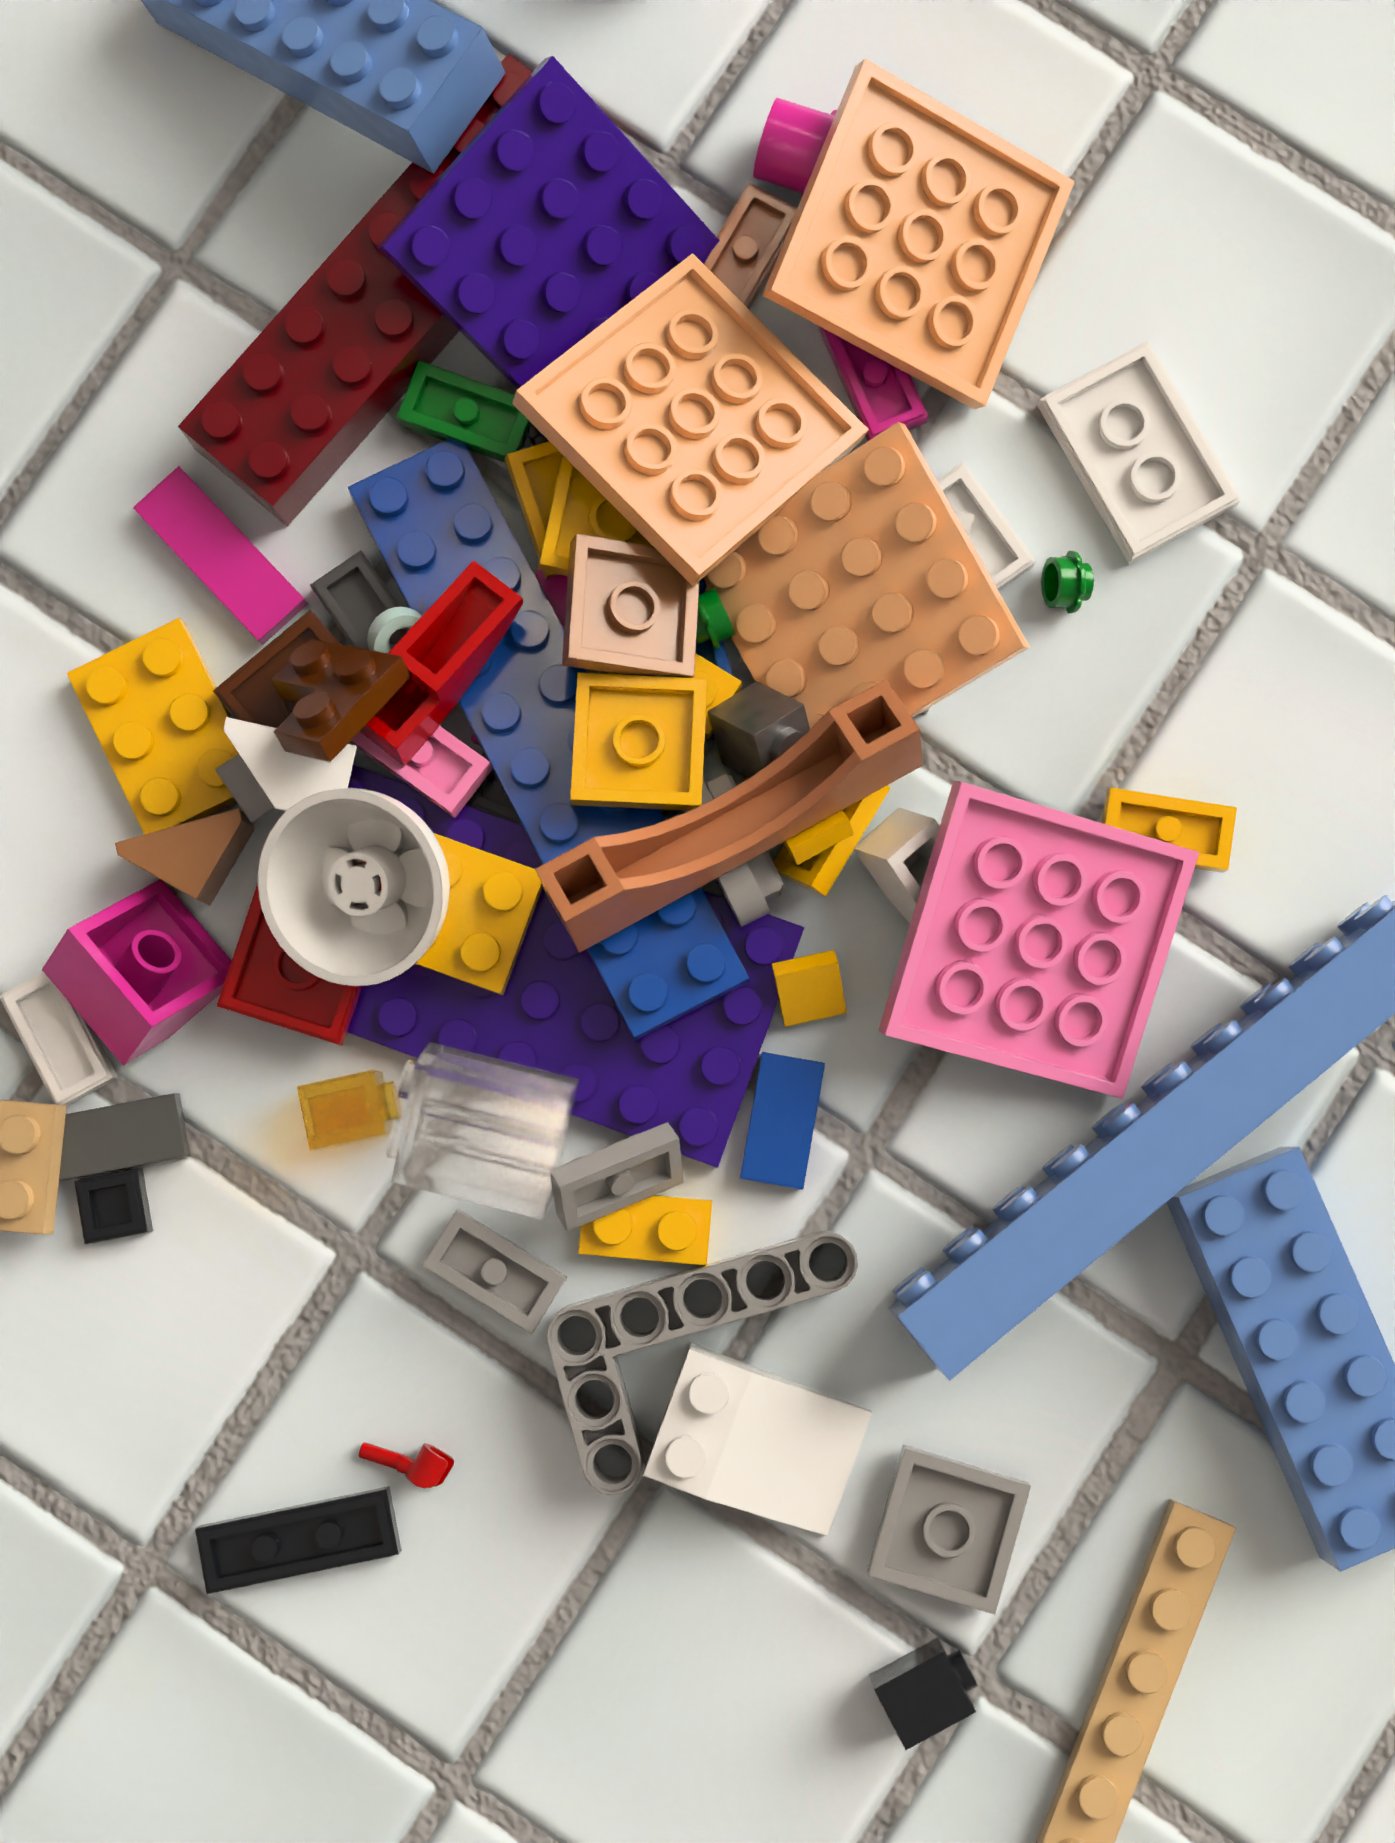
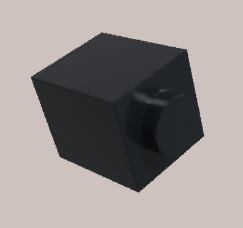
M939 1637L870 1674L874 1691L905 1750L976 1713L967 1692L978 1687V1684L960 1650L947 1655Z

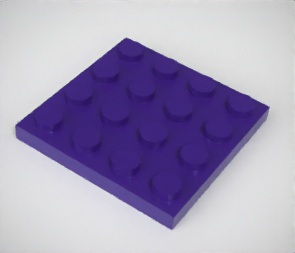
M550 56L539 64L377 248L516 389H519L693 253L704 264L712 249L720 240L556 58Z

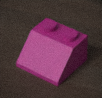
M160 879L68 928L42 968V971L121 1064L125 1066L169 1039L219 996L232 960L164 881Z

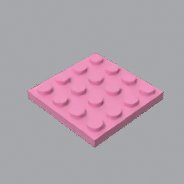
M953 780L878 1031L886 1036L1123 1099L1199 852Z

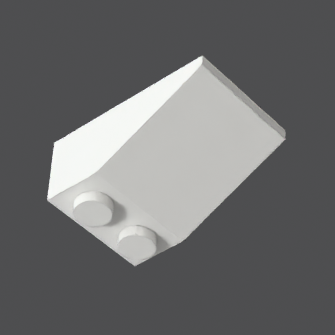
M690 1343L646 1462L643 1476L712 1502L828 1536L872 1411Z

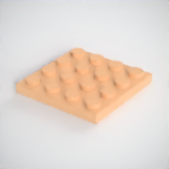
M864 59L854 68L762 296L974 410L981 408L987 404L1075 181L867 59Z
M693 253L517 389L512 402L692 586L763 527L773 516L778 514L803 488L808 480L842 459L856 447L869 430Z
M900 422L895 423L808 480L803 488L778 514L773 516L763 527L703 577L707 586L705 591L707 592L715 588L736 634L731 636L755 682L757 681L803 703L810 729L828 710L885 679L913 718L1030 648L906 425Z

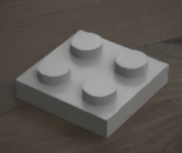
M903 1445L867 1568L868 1576L995 1615L1031 1485L1022 1480Z

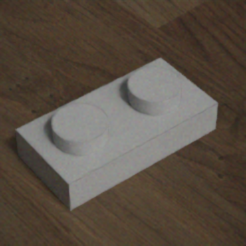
M668 1122L549 1170L556 1215L566 1231L575 1229L684 1183L679 1137Z
M460 1209L455 1211L422 1264L431 1272L530 1334L535 1331L567 1279L566 1275Z

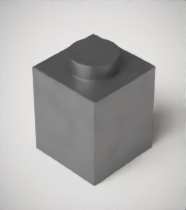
M757 681L708 711L722 764L747 778H751L780 757L810 730L803 703Z

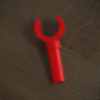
M363 1442L359 1450V1458L396 1469L397 1472L406 1474L405 1476L410 1482L421 1488H431L442 1484L454 1465V1459L451 1456L426 1443L423 1444L415 1460L405 1454Z

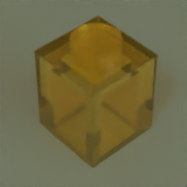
M369 1070L297 1086L309 1150H324L393 1135L395 1130L392 1120L400 1119L402 1116L394 1081L385 1082L383 1072Z

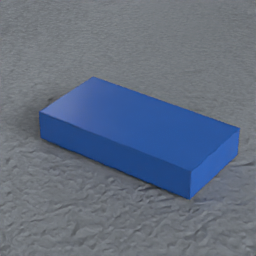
M762 1052L740 1174L741 1179L804 1189L825 1063Z

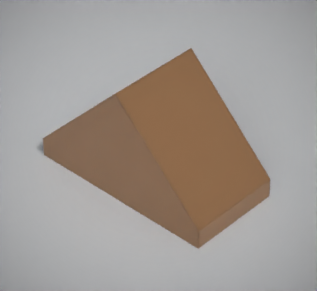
M237 808L115 843L118 856L189 896L211 906L254 832L255 827L245 813Z

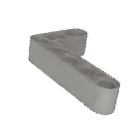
M831 1231L815 1232L578 1301L562 1308L550 1322L547 1331V1342L582 1470L589 1485L596 1491L606 1495L622 1494L630 1490L638 1481L644 1462L642 1442L617 1355L837 1292L848 1286L856 1275L858 1259L852 1244L840 1234ZM823 1243L836 1244L841 1247L845 1254L843 1270L832 1279L816 1277L809 1267L811 1252ZM769 1261L775 1263L783 1271L784 1281L782 1287L776 1294L770 1297L755 1295L746 1284L748 1271L758 1262ZM705 1279L712 1281L718 1286L722 1294L720 1306L708 1315L693 1313L685 1303V1289L696 1280ZM634 1298H644L650 1300L656 1306L659 1312V1322L654 1329L646 1333H638L626 1326L622 1311L628 1301ZM580 1316L593 1324L596 1330V1340L591 1348L584 1351H576L565 1345L561 1337V1327L566 1319ZM590 1380L604 1382L611 1388L614 1394L613 1406L604 1413L594 1414L588 1412L579 1401L578 1391L580 1386ZM612 1444L622 1446L628 1451L632 1459V1467L622 1476L612 1477L604 1474L596 1463V1453L600 1448Z

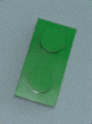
M420 360L397 414L398 422L402 426L443 441L450 439L466 445L468 450L506 463L505 457L507 454L522 450L529 433L528 428L532 424L512 404L514 394Z

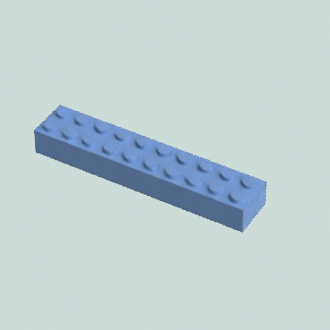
M1384 895L1371 905L1367 902L1353 911L1337 925L1344 935L1339 939L1334 936L1322 945L1318 942L1303 952L1288 966L1295 974L1289 980L1283 978L1274 985L1269 982L1258 989L1239 1006L1246 1014L1239 1021L1233 1019L1224 1026L1219 1023L1204 1033L1190 1046L1197 1054L1187 1063L1183 1060L1175 1066L1170 1063L1154 1074L1141 1086L1147 1094L1144 1099L1136 1105L1133 1102L1125 1107L1120 1104L1109 1111L1092 1126V1129L1098 1135L1085 1147L1082 1144L1077 1147L1071 1144L1042 1167L1043 1171L1048 1175L1044 1181L1034 1189L1031 1186L1024 1188L1023 1185L1017 1187L993 1207L992 1210L998 1216L994 1222L983 1231L980 1228L975 1230L973 1226L967 1228L943 1248L942 1251L948 1257L944 1263L931 1273L920 1267L893 1289L892 1292L898 1300L889 1307L890 1311L935 1367L949 1381L1395 1014V901H1391L1387 895Z

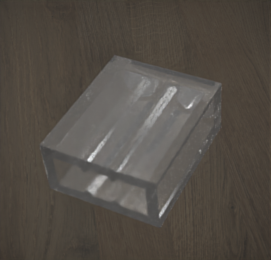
M429 1042L416 1061L408 1060L401 1076L398 1097L407 1099L404 1120L396 1119L387 1145V1157L396 1159L391 1182L543 1220L553 1198L549 1170L559 1167L561 1164L579 1079Z

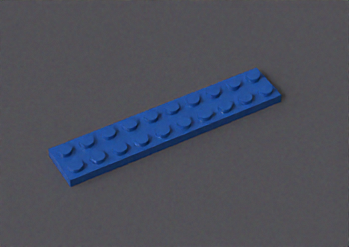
M447 439L348 486L350 496L408 608L417 611L422 616L473 560L523 598L524 603L507 632L458 704L487 760L490 761L493 771L542 865L593 837L620 834L665 821L660 809L571 805L577 673L587 672L583 668L562 665L564 629L467 446ZM701 887L586 949L634 1041L749 983L750 979Z

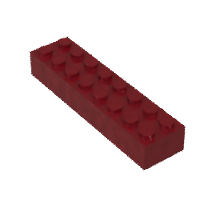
M510 54L501 62L506 72L436 172L433 174L412 162L178 426L197 452L287 527L406 393L418 361L431 364L459 332L377 247L531 75L532 72Z

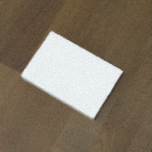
M1149 341L1046 395L1038 402L1037 407L1128 564L1137 561L1229 511L1241 501L1240 496Z

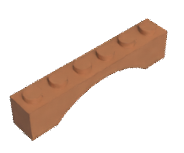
M885 679L828 710L802 738L780 757L751 778L721 796L684 814L652 826L620 834L593 837L535 870L553 908L580 953L922 767L920 729Z

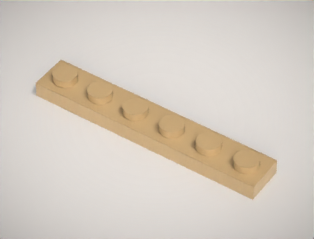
M1173 1499L1169 1500L1036 1843H1115L1236 1528L1233 1525Z

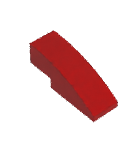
M473 560L388 652V654L402 657L411 677L360 732L405 767L448 716L480 673L523 605V598Z

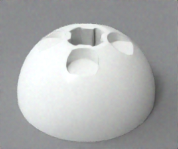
M339 788L321 791L300 800L290 807L273 826L263 846L258 868V891L261 908L266 922L279 945L302 968L319 978L336 984L368 986L388 981L402 974L419 961L432 946L440 933L448 909L450 897L449 871L437 838L414 811L401 802L375 791Z

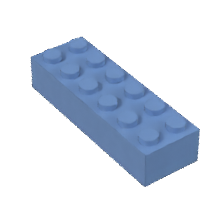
M141 0L159 25L433 174L506 73L483 27L431 0Z
M1278 1147L1185 1186L1166 1203L1319 1557L1341 1572L1395 1549V1363L1300 1147Z

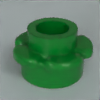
M1068 551L1066 556L1049 557L1046 560L1042 570L1041 590L1044 602L1048 607L1066 609L1067 613L1071 614L1080 609L1082 601L1090 599L1094 587L1093 571L1088 563H1082L1078 552Z
M715 588L698 597L696 640L698 645L711 640L713 647L719 649L721 648L719 642L736 634Z

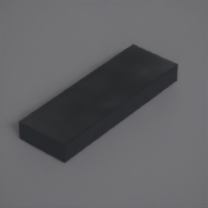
M390 1486L200 1525L195 1529L206 1594L394 1556L402 1551Z

